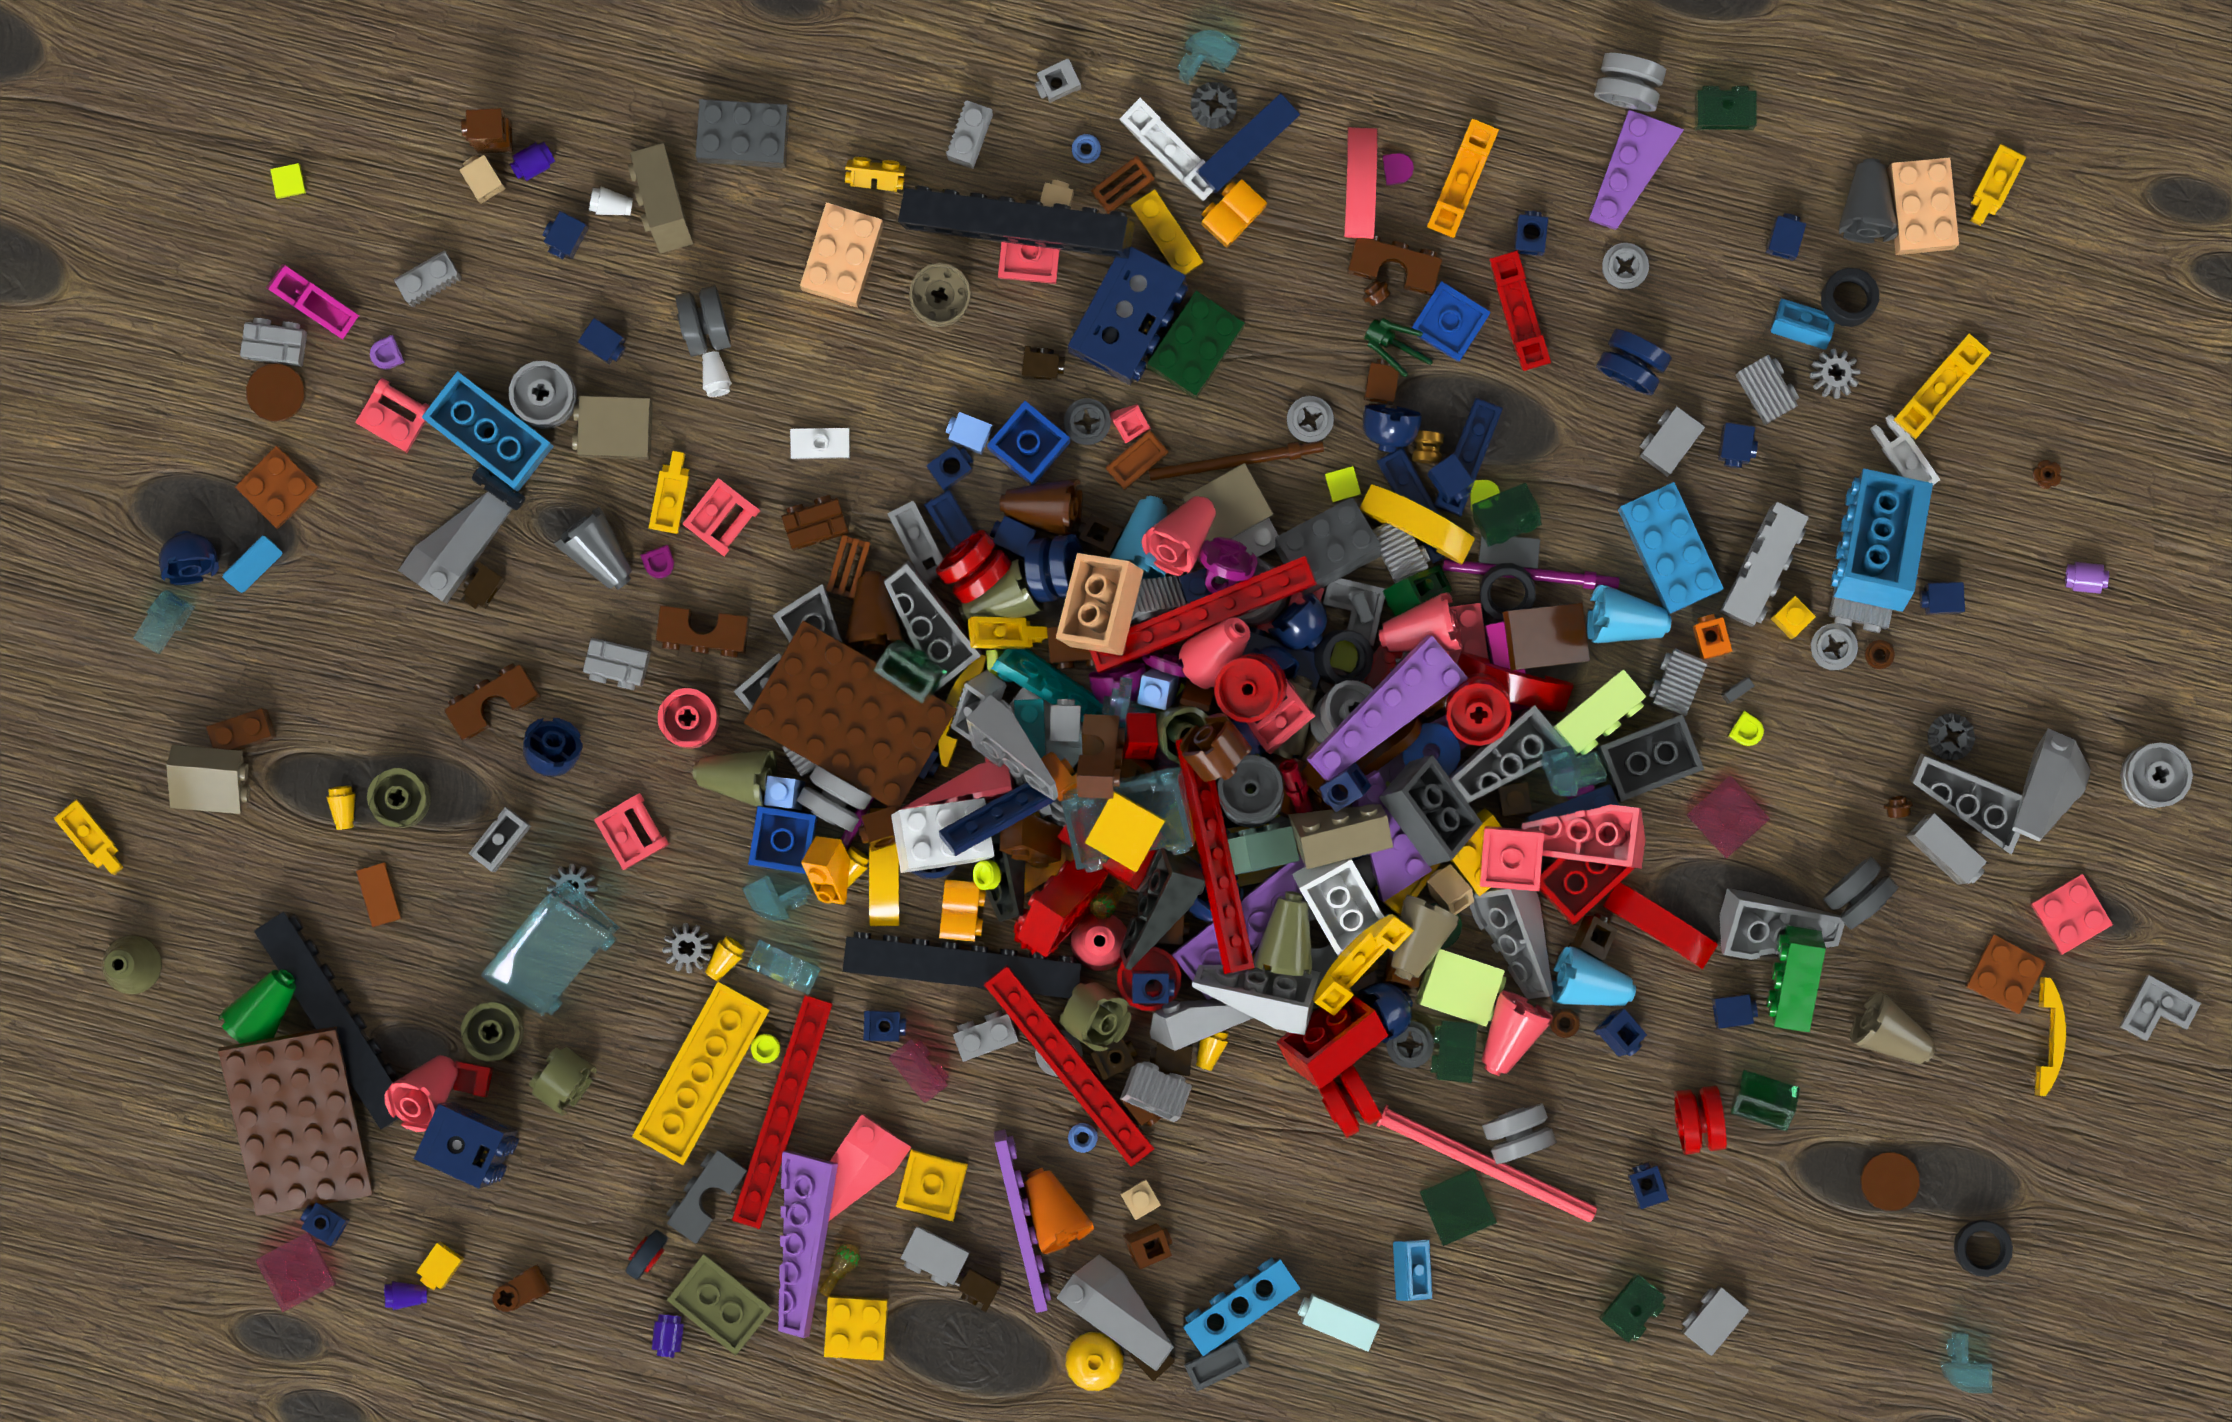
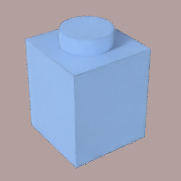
M959 412L957 418L951 417L945 433L950 434L949 442L982 455L993 427L989 423Z
M1151 668L1141 677L1137 704L1166 710L1175 703L1179 676Z
M767 776L764 805L802 811V804L796 800L805 787V781Z

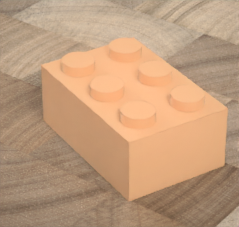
M1950 158L1891 163L1887 168V174L1898 225V235L1894 238L1895 254L1954 250L1959 245Z
M826 202L801 280V290L858 308L884 226L883 220Z
M1077 553L1056 639L1070 647L1123 656L1144 570L1130 561Z

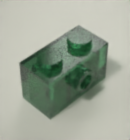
M1703 86L1702 90H1698L1695 94V130H1754L1757 126V91H1749L1748 86H1733L1731 90H1720L1719 86Z
M1526 483L1472 504L1474 522L1488 547L1504 543L1511 537L1523 532H1531L1536 527L1542 525L1540 508Z
M899 639L886 648L873 670L921 703L929 699L931 695H934L947 673L946 670L929 660V656L925 652L913 649Z
M1441 1020L1440 1026H1435L1433 1043L1438 1044L1437 1055H1432L1430 1073H1435V1079L1472 1083L1478 1024Z
M1743 1070L1734 1091L1730 1113L1787 1132L1796 1112L1800 1088Z
M1635 1273L1601 1314L1599 1319L1626 1342L1629 1343L1631 1339L1637 1341L1647 1329L1644 1324L1650 1316L1655 1319L1664 1309L1665 1304L1663 1301L1666 1297L1643 1277Z

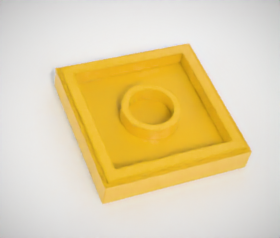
M1114 790V798L1107 801L1085 843L1137 872L1166 819Z
M911 1149L896 1207L953 1222L968 1164Z

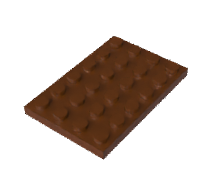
M803 620L744 723L887 806L895 805L898 811L957 708Z
M336 1026L219 1047L218 1054L256 1216L305 1208L309 1204L314 1206L317 1202L327 1204L373 1195L372 1182Z

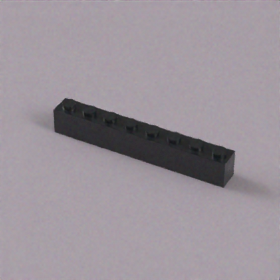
M919 185L915 186L914 189L904 188L898 222L906 230L1126 259L1129 258L1135 224L1127 217V214L1120 211H1110V214L1099 213V210L1090 207H1082L1081 211L1071 210L1070 206L1059 203L1054 204L1053 207H1048L1035 200L1017 203L1015 199L1005 196H999L998 200L987 199L986 195L980 193H970V196H963L959 192L950 189H943L942 193L932 192L931 188Z
M282 912L254 930L278 970H286L295 978L296 989L294 995L315 1028L318 1030L337 1027L348 1080L380 1130L386 1129L400 1120L397 1116L393 1118L385 1105V1093L399 1076L390 1062L385 1064L379 1054L383 1051L375 1038H368L364 1031L367 1026L359 1013H352L348 1006L351 1000L343 988L338 990L332 980L335 978V975L326 963L322 965L316 955L320 952L311 939L306 940L300 930L304 927L295 914L290 915L289 912Z
M855 931L853 937H846L842 972L986 988L984 982L1008 965L1031 994L1071 998L1074 987L1080 983L1082 964L1076 963V957L1059 956L1058 961L1046 960L1047 957H1043L1039 953L1032 955L1030 952L1029 958L1018 957L1017 950L1000 949V954L988 953L989 947L971 945L970 951L959 950V944L942 942L941 947L929 946L930 940L912 938V944L900 943L901 937L883 935V941L871 939L872 933Z

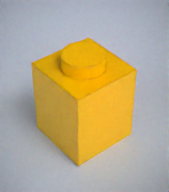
M1794 596L1770 619L1790 639H1793L1816 616Z
M438 1242L416 1273L422 1276L420 1281L433 1290L436 1287L442 1289L445 1288L465 1258L442 1242Z

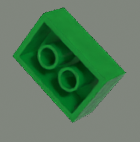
M1786 925L1785 934L1779 935L1777 951L1780 952L1779 962H1774L1772 969L1774 990L1768 991L1766 1007H1769L1768 1016L1772 1017L1774 1027L1810 1033L1826 950L1822 931Z

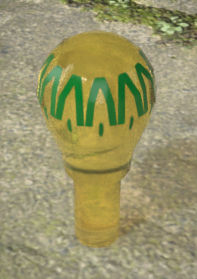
M1119 884L1112 891L1095 895L1090 902L1092 914L1099 919L1111 917L1116 911L1119 900L1128 892L1127 887L1124 884Z
M843 1244L836 1250L832 1266L829 1270L830 1274L820 1287V1293L828 1297L838 1281L843 1279L846 1274L859 1264L861 1255L856 1246Z

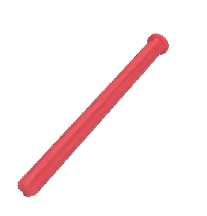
M1387 1104L1381 1112L1383 1118L1377 1121L1376 1126L1379 1127L1381 1124L1587 1222L1593 1220L1597 1211L1596 1206L1505 1163L1496 1164L1494 1158L1388 1109L1389 1105Z

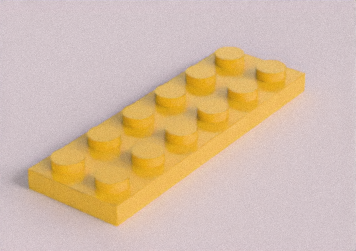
M717 982L632 1137L681 1165H685L770 1010L721 982Z

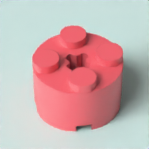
M682 688L668 695L660 705L658 725L663 735L671 743L687 749L698 748L711 741L719 727V712L713 700L703 692L692 688ZM687 711L696 716V720L691 721V726H687V723L681 720L682 717L687 715Z

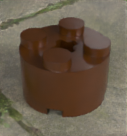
M1217 713L1206 717L1207 723L1199 728L1197 725L1192 727L1182 739L1179 748L1183 752L1181 754L1204 782L1216 780L1220 777L1224 780L1231 778L1237 772L1236 766L1252 749L1251 745L1225 714Z

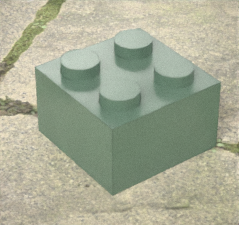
M1275 823L1260 828H1250L1227 834L1235 875L1300 861L1292 826L1280 828V824Z

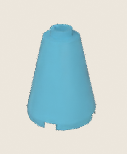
M1146 496V499L1139 500L1110 556L1113 559L1130 561L1144 570L1142 580L1163 578L1166 572L1154 564L1157 559L1150 552L1147 555L1145 554L1141 543L1145 532L1167 516V506L1163 504L1162 499L1155 496Z
M1599 584L1595 588L1590 601H1595L1593 611L1588 610L1586 625L1588 639H1592L1591 642L1608 643L1662 638L1665 633L1670 631L1672 620L1666 609L1607 585Z
M1565 947L1555 964L1554 971L1558 972L1557 982L1552 981L1553 995H1551V999L1553 1002L1572 1005L1625 1006L1628 1001L1632 1002L1634 999L1636 985L1633 984L1631 977L1576 947Z

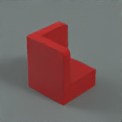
M1127 713V738L1123 748L1124 759H1154L1158 746L1156 713Z
M456 1061L455 1067L458 1068L459 1073L453 1089L476 1096L488 1097L494 1068Z

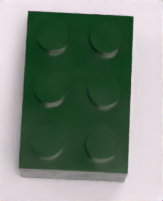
M1195 291L1148 361L1147 368L1196 400L1244 329L1245 323L1198 291Z

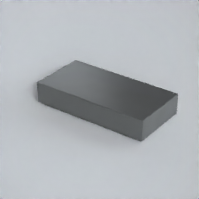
M1482 533L1478 563L1495 565L1513 563L1521 567L1537 569L1540 539Z
M1237 1339L1210 1351L1205 1356H1200L1184 1364L1196 1391H1200L1250 1366Z

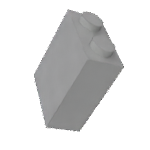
M1935 813L1925 815L1906 836L1957 885L1975 883L1985 872L1982 867L1987 861Z

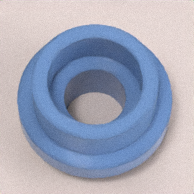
M1083 134L1074 140L1072 154L1078 162L1089 164L1096 161L1100 156L1101 145L1093 135ZM1083 145H1090L1092 147L1091 153L1083 154L1081 152Z
M1087 1123L1076 1124L1068 1134L1070 1146L1075 1151L1081 1153L1092 1150L1098 1139L1096 1130ZM1080 1132L1088 1134L1089 1139L1086 1143L1078 1142L1077 1135Z

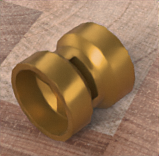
M1419 431L1414 439L1417 446L1413 451L1412 461L1439 464L1442 457L1439 450L1444 441V434Z

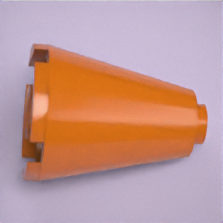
M1039 1168L1027 1175L1028 1180L1024 1185L1038 1246L1042 1253L1049 1254L1070 1246L1069 1242L1077 1238L1079 1241L1094 1230L1092 1221L1050 1170L1044 1171L1043 1168Z

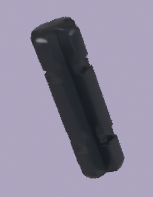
M480 466L476 469L472 476V481L479 486L483 484L486 491L502 502L506 500V505L517 511L521 508L526 499L524 495L517 491L514 493L512 487L497 476H490L491 472Z

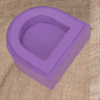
M393 335L375 342L371 347V361L380 369L387 370L405 363Z

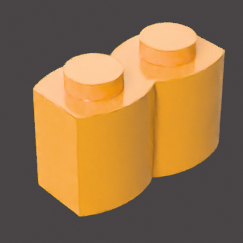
M1243 179L1237 184L1232 181L1221 193L1224 198L1217 205L1212 202L1201 214L1204 217L1201 225L1226 248L1238 238L1267 206V202Z
M945 879L939 938L975 942L976 936L982 935L983 918H978L979 906H985L986 892L979 889L975 882Z

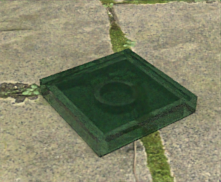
M1474 1168L1419 1191L1442 1246L1497 1223Z

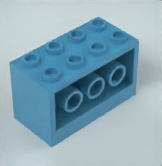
M1864 468L1859 478L1854 477L1852 486L1848 488L1845 505L1849 507L1847 514L1843 516L1840 532L1844 534L1842 542L1839 541L1835 559H1839V562L1831 578V586L1835 587L1834 597L1891 610L1904 611L1915 592L1933 483Z

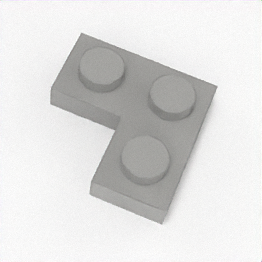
M1342 578L1328 584L1323 605L1351 611L1347 630L1362 634L1369 641L1370 645L1374 646L1385 599L1382 591L1385 588ZM1361 592L1364 593L1374 618L1372 622L1364 625L1361 624L1351 600L1353 595Z
M2146 975L2119 1027L2144 1041H2148L2160 1016L2184 1029H2188L2201 1003L2154 977Z

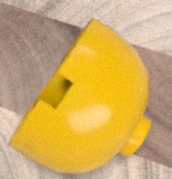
M1088 1332L1079 1335L1070 1344L1066 1353L1065 1366L1069 1377L1077 1386L1088 1391H1100L1109 1388L1119 1379L1123 1371L1124 1356L1120 1345L1102 1332Z

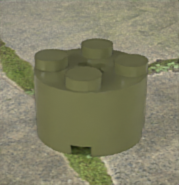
M393 768L382 772L372 780L367 792V801L372 814L380 823L395 828H407L415 826L425 817L430 807L431 795L429 786L418 774L402 768ZM402 790V796L405 797L404 803L399 802L398 806H396L397 801L393 799V795L400 794Z
M1096 982L1086 985L1080 983L1074 987L1072 996L1060 1016V1023L1069 1034L1095 1051H1104L1109 1049L1107 1047L1108 1044L1113 1041L1119 1042L1125 1035L1131 1021V1013L1127 1009V1006H1129L1128 1002L1104 985Z
M486 1002L477 1005L465 1015L461 1025V1037L467 1051L475 1058L483 1061H499L510 1057L518 1050L524 1036L523 1021L519 1014L512 1007L500 1002ZM495 1024L497 1025L496 1030L499 1032V1035L489 1039L490 1033L486 1031V1028L493 1027Z
M556 1047L546 1060L549 1064L542 1073L539 1071L533 1076L529 1086L533 1088V1096L559 1115L564 1116L568 1113L564 1108L568 1104L574 1107L585 1094L593 1081L588 1076L590 1072L596 1074L597 1068L570 1048L565 1047L560 1050Z

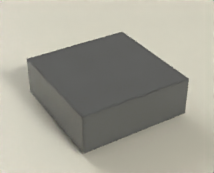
M1361 592L1353 595L1351 600L1361 624L1364 625L1372 622L1374 618L1364 593Z
M1746 677L1722 693V697L1729 704L1755 685L1750 678Z

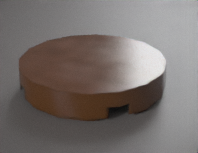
M280 363L267 364L258 368L250 377L246 387V399L250 408L260 418L270 422H283L301 410L305 401V385L298 373L291 367Z
M1885 1152L1871 1157L1864 1165L1860 1175V1184L1865 1199L1874 1207L1885 1211H1898L1908 1206L1916 1198L1920 1187V1179L1915 1164L1906 1156L1895 1152Z

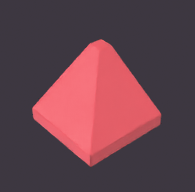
M1137 404L1109 413L1110 419L1125 443L1151 429Z

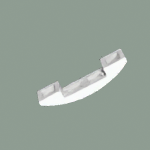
M1139 98L1120 118V121L1177 179L1204 201L1213 192L1196 172L1205 161L1201 160Z

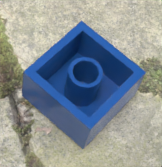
M1024 401L987 444V447L991 453L1027 483L1035 485L1071 442L1069 436L1027 401Z
M758 806L748 865L806 874L801 861L815 838L818 816Z

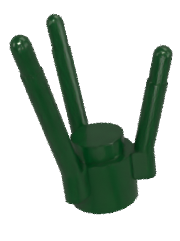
M1382 318L1381 321L1375 319L1370 324L1365 334V340L1369 341L1367 346L1381 355L1403 377H1407L1408 373L1382 346L1388 348L1392 344L1428 365L1433 363L1430 358L1394 338L1395 332L1392 329L1419 337L1423 335L1422 331L1392 323L1385 318Z

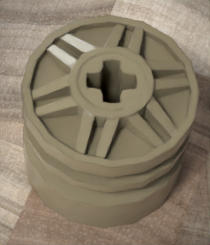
M943 263L927 265L917 272L911 282L909 291L911 310L916 317L928 326L939 328L953 325L960 320L968 309L971 296L969 282L963 273L954 266ZM939 289L945 290L944 295L948 297L947 301L942 300L940 304H936L935 297L931 295L932 292H938Z

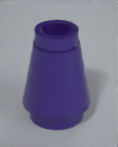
M392 1281V1284H384L385 1308L397 1310L427 1303L426 1286Z

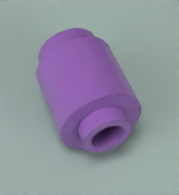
M2075 562L2074 565L2067 564L2066 588H2072V591L2098 594H2101L2102 588H2108L2109 571H2104L2103 564Z

